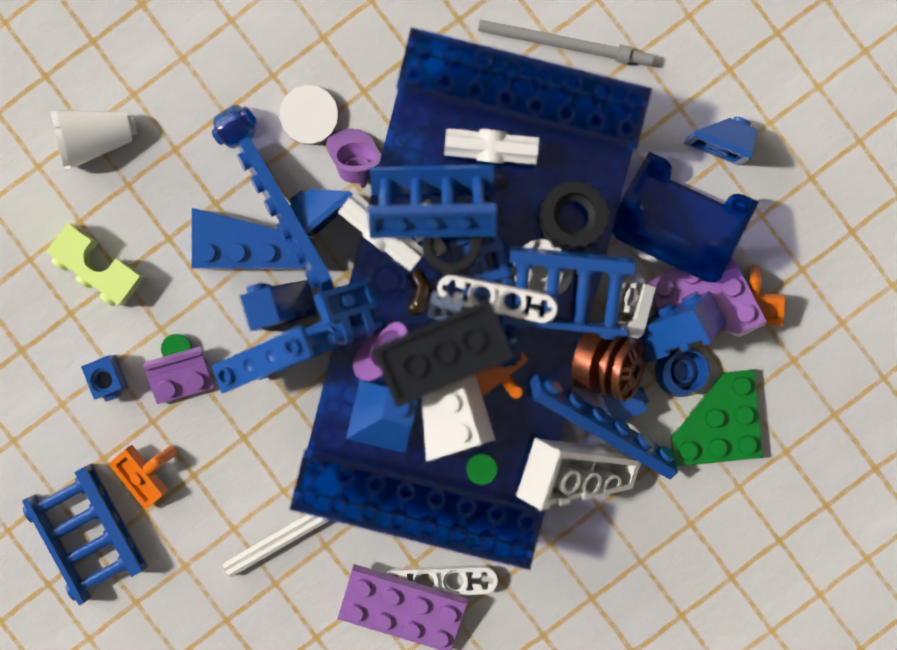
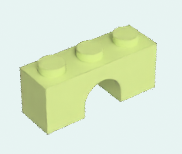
M67 223L46 251L54 257L51 262L64 271H67L69 268L76 273L75 279L86 288L95 287L101 292L99 297L113 307L115 304L126 305L146 277L122 259H115L110 267L104 271L96 270L91 263V253L99 242L76 225Z

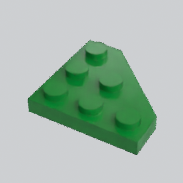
M753 369L722 372L706 395H703L690 411L688 417L671 434V451L675 455L676 466L763 458L755 372Z

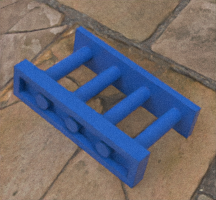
M494 165L370 167L371 195H379V206H368L370 239L496 236V203L486 204L485 193H494ZM473 193V204H454V194ZM411 194L410 205H392V195ZM423 194H442V204L423 205Z
M510 246L509 263H515V268H517L515 287L528 289L529 272L533 269V265L546 266L545 270L548 271L546 293L552 295L556 302L558 300L560 274L564 272V268L577 269L576 273L579 274L574 319L556 317L555 314L551 321L540 323L502 314L503 324H508V328L526 330V327L530 326L600 333L601 338L612 340L618 339V335L627 336L625 325L617 323L622 279L626 278V274L634 275L636 262L633 258ZM595 271L607 272V277H610L605 322L586 320L591 276L595 275ZM516 293L514 295L513 310L518 309L522 304L520 296ZM546 300L543 316H545L547 311L552 312V308L547 306L548 301Z
M320 321L307 328H304L303 325L211 365L221 393L224 394L257 379L268 378L343 346L341 344L330 345L328 342V334L336 331L334 322L324 325L323 321Z
M92 464L74 472L77 477L75 483L39 502L36 495L22 500L25 517L29 522L34 523L67 583L65 586L67 594L73 601L76 600L79 606L91 598L88 590L122 571L129 572L130 576L133 577L148 567ZM79 493H86L91 502L89 509L53 528L45 512ZM93 519L101 521L105 528L103 535L70 553L66 552L59 539L60 537ZM108 545L115 546L120 555L117 561L81 579L74 566L76 562Z

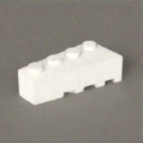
M476 375L422 397L427 461L496 440Z
M535 438L517 497L539 510L549 509L551 504L557 503L561 506L570 504V500L577 498L583 500L591 499L593 495L598 493L608 495L633 489L641 462L617 448Z

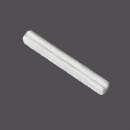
M319 507L227 560L223 564L224 570L229 577H233L329 521L330 516L324 507Z

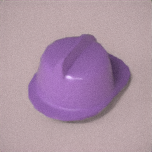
M353 128L338 130L327 139V151L336 165L339 176L346 182L358 183L361 188H365L367 181L370 180V167H377L382 161L381 153L373 139L367 133Z
M393 322L382 331L367 339L360 346L353 361V370L362 381H372L383 375L372 349L408 334L405 325L401 322Z

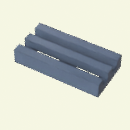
M433 291L427 313L429 318L440 320L447 317L448 310L453 311V314L461 311L464 300L457 299L456 304L450 303L452 296L445 295L443 301L438 299L439 293ZM436 306L442 308L441 313L435 312Z

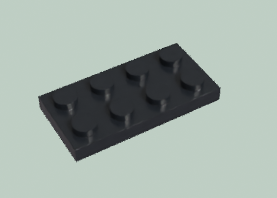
M490 299L372 349L397 408L515 358Z

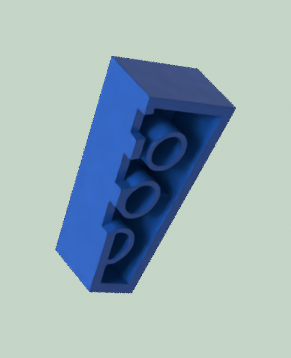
M192 208V268L307 270L303 263H297L291 251V248L294 246L289 239H283L278 229ZM309 238L315 248V240Z

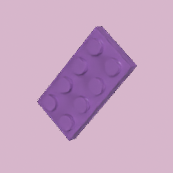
M354 564L337 619L438 650H452L468 598Z

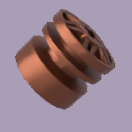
M585 332L576 346L572 360L571 376L574 387L595 394L602 392L606 397H614L623 402L630 400L636 393L644 373L646 362L644 343L639 339H629L626 336H618V339L612 340L601 338L600 333Z

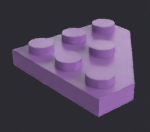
M727 244L645 282L647 285L656 287L653 300L657 308L667 303H672L673 306L682 303V298L696 291L699 294L710 291L726 321L721 330L726 331L727 334L741 337L767 325V321Z

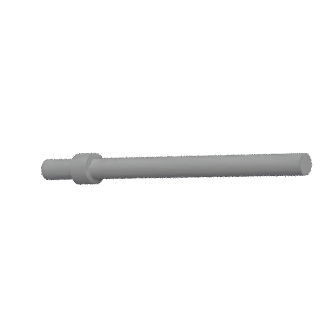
M481 19L478 27L479 32L614 58L616 62L623 64L633 62L652 66L654 54L631 50L632 47L625 45L615 47Z

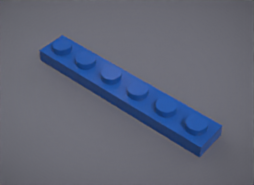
M246 137L238 141L241 153L237 154L240 165L244 171L249 169L252 174L250 180L255 191L258 194L262 192L266 198L264 205L271 217L276 215L280 222L277 226L284 240L289 239L294 246L291 248L295 260L298 264L303 263L307 269L305 275L310 286L313 289L317 287L320 293L333 289L330 273L250 137Z
M537 373L530 380L533 399L666 478L671 480L678 473L674 460L675 455L668 447L656 444L645 433L634 431L626 422L621 419L616 420L609 416L601 407H594L578 393L567 391L553 378L547 379Z

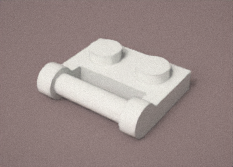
M622 282L617 323L625 325L628 337L640 338L644 334L656 287L647 284ZM623 314L633 315L632 320L628 322L622 321Z

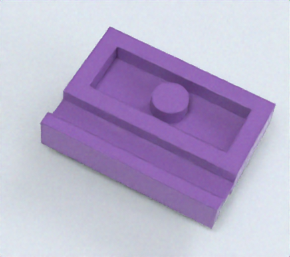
M201 346L146 361L143 364V369L146 371L147 379L157 404L214 389L215 383Z

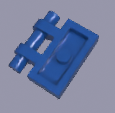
M496 229V236H488L490 243L481 245V252L474 266L459 275L487 281L500 279L501 284L514 286L512 276H514L512 266L509 267L505 249H507L506 241L502 240L499 229ZM469 237L449 241L454 262L460 261L467 256L470 250ZM493 253L497 267L496 271L488 272L484 255ZM466 282L467 287L465 289L461 288V291L465 293L464 300H468V291L472 286L471 283ZM479 286L474 291L475 298L491 294L490 290L484 286Z
M368 278L313 296L323 324L327 325L333 322L335 324L336 331L329 333L327 336L330 345L349 344L353 342L354 338L373 336L376 331L383 328L382 320L380 318L373 319L370 313L371 310L379 306ZM356 316L358 320L357 325L351 326L348 318Z

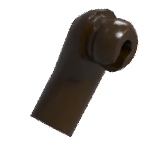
M421 268L407 275L416 289L413 300L408 302V310L413 315L425 313L429 309L433 294L430 283Z

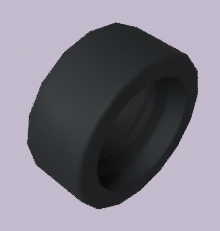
M481 236L469 237L470 250L467 256L457 262H446L435 253L433 247L435 237L423 238L422 250L425 260L434 270L446 275H457L466 272L474 266L481 252Z

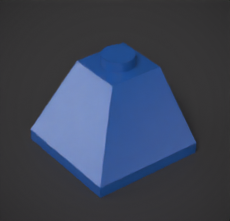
M735 116L734 119L728 118L696 130L685 139L684 144L733 164L740 165L751 159L757 129L750 126L751 122L749 120Z
M312 189L304 193L301 190L290 198L289 202L304 231L312 238L340 215L338 212L349 197L352 196V193L350 191Z
M360 379L346 439L406 453L418 400L397 408L387 385L362 381Z

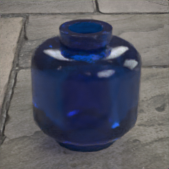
M234 104L214 117L212 135L218 144H225L231 149H236L239 147L238 141L246 137H250V139L255 137L258 123L248 107L244 106L242 108Z

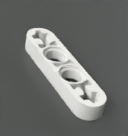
M459 274L446 275L438 284L439 296L444 301L445 295L450 296L449 290L445 289L444 285H448L451 280L456 281V287L463 289L467 287L466 282L471 283L472 286L468 291V300L463 299L465 293L455 292L450 303L456 304L457 299L464 300L462 306L466 307L480 303L474 297V291L477 287H487L491 292L490 301L495 313L535 322L546 323L551 321L555 317L558 308L556 299L550 294ZM516 293L520 296L522 304L518 309L511 310L505 306L504 298L507 294ZM527 295L533 297L530 302L533 304H540L542 300L548 301L547 306L552 308V312L547 311L545 316L539 315V309L530 307L529 313H524Z
M487 565L393 568L386 572V574L398 575L399 578L409 580L408 574H414L412 581L416 583L421 574H429L434 579L432 588L456 595L488 594L495 590L498 583L495 570ZM466 572H472V578H480L482 572H487L488 577L493 578V581H488L486 587H482L479 581H472L473 588H467L468 576ZM459 573L463 577V584L459 588H451L446 582L448 575Z

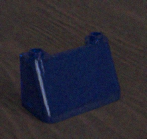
M649 151L622 197L612 224L611 231L619 241L709 283L718 282L722 278L759 202L743 194L730 195L725 204L671 180L670 178L673 173L672 165L665 158Z

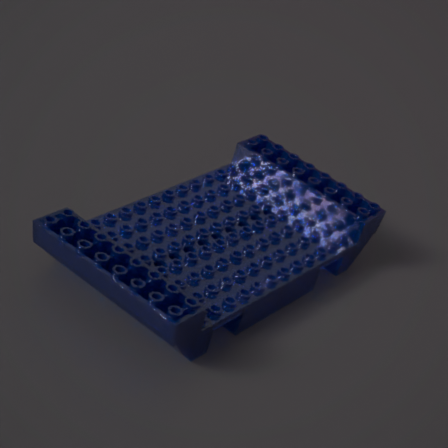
M411 27L396 85L397 95L379 167L494 165V175H504L508 179V186L502 191L494 189V193H485V196L489 195L491 203H496L501 209V215L496 219V229H499L502 240L506 241L507 249H505L508 265L509 267L512 266V268L513 263H509L510 246L523 247L530 241L545 239L542 230L539 228L540 219H538V213L547 194L555 186L562 185L563 182L580 181V183H588L595 190L597 188L601 192L600 195L605 198L606 206L609 208L607 219L609 222L599 240L588 249L579 250L578 253L606 255L631 156L638 147L652 88ZM447 129L479 132V130H495L506 132L507 135L539 138L537 164L527 165L513 162L494 164L478 162L472 158L444 156ZM473 193L454 194V204L473 199ZM411 194L392 195V205H410ZM423 194V202L429 200L431 205L442 204V194ZM371 195L369 203L372 206H379V195ZM569 202L560 208L558 218L560 224L565 229L579 231L587 225L588 213L583 205L577 202ZM361 234L349 284L369 279L379 306L371 310L370 313L373 319L380 318L383 322V328L376 331L375 334L393 322H401L406 326L408 333L438 321L427 316L428 310L419 315H413L409 312L408 302L413 300L416 289L407 275L421 268L433 291L438 292L439 281L446 274L434 270L425 260L424 255L413 269L408 271L387 252L384 251L383 253ZM440 237L447 248V252L438 257L446 262H454L449 241L464 237ZM423 240L417 243L421 247L423 244ZM493 253L484 255L488 272L496 271L497 267ZM573 269V278L567 289L558 295L556 317L574 319L579 274L576 273L577 269ZM595 271V275L591 276L586 320L591 318L602 272ZM512 276L513 284L516 286L514 276ZM499 279V280L492 281V282L501 283V282H500V279ZM451 280L448 285H444V288L449 290L450 296H453L455 292H462L461 288L456 287V281ZM509 293L504 298L505 306L513 310L515 293ZM491 294L479 297V302L491 299ZM527 295L525 313H529V308L533 307L539 309V315L543 316L545 300H542L540 304L530 303L532 298ZM436 306L435 312L441 313L442 308ZM448 310L446 315H452L453 311ZM496 313L506 338L510 336L529 359L510 375L521 388L522 395L517 399L512 398L501 383H499L483 396L496 440L429 461L426 459L422 398L418 399L406 453L346 439L360 379L353 370V361L360 346L370 337L363 338L360 336L354 338L352 343L332 350L309 444L304 449L289 510L530 570L545 509L539 510L517 497V493L535 438L559 441L565 420L564 417L533 399L530 380L539 373L547 379L553 378L562 388L572 393L574 385L571 376L572 360L576 346L585 332L527 326L526 330H513L508 328V324H503L502 314ZM356 316L348 318L351 326L357 325L358 320ZM383 375L370 381L387 385ZM478 453L490 455L497 465L495 478L485 485L472 482L467 475V463L473 455Z

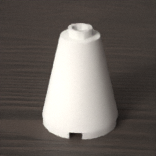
M51 111L64 170L77 167L133 142L132 135H137L134 117L128 118L126 112Z

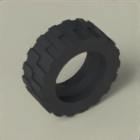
M580 181L563 182L560 186H555L545 197L538 213V219H540L539 228L544 234L543 237L553 247H558L561 251L578 252L581 249L586 250L591 245H594L605 232L609 222L607 220L609 208L606 206L605 198L600 195L601 192L597 188L596 190L592 188L590 184L580 183ZM577 202L585 207L588 213V222L582 230L569 231L560 224L558 214L564 204Z

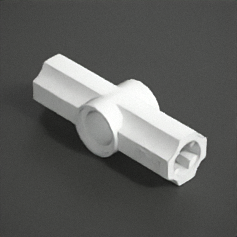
M447 129L444 156L472 158L478 162L494 164L513 162L516 164L536 165L539 138L507 135L506 132L495 130H479V132Z
M354 193L344 203L338 213L363 233L362 236L383 253L384 251L387 252L402 267L411 271L424 255L422 247L411 238L370 239L368 206L372 205L360 195Z

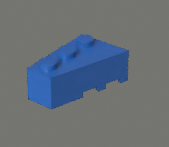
M308 280L274 286L267 283H259L246 287L247 293L239 295L250 331H262L318 314Z
M696 291L682 298V303L673 306L672 303H667L658 308L656 314L648 317L644 334L640 338L635 339H639L644 343L646 349L645 363L667 357L670 355V352L679 348L682 352L692 348L691 343L699 340L702 341L703 345L711 343L726 321L711 292L707 291L699 294Z

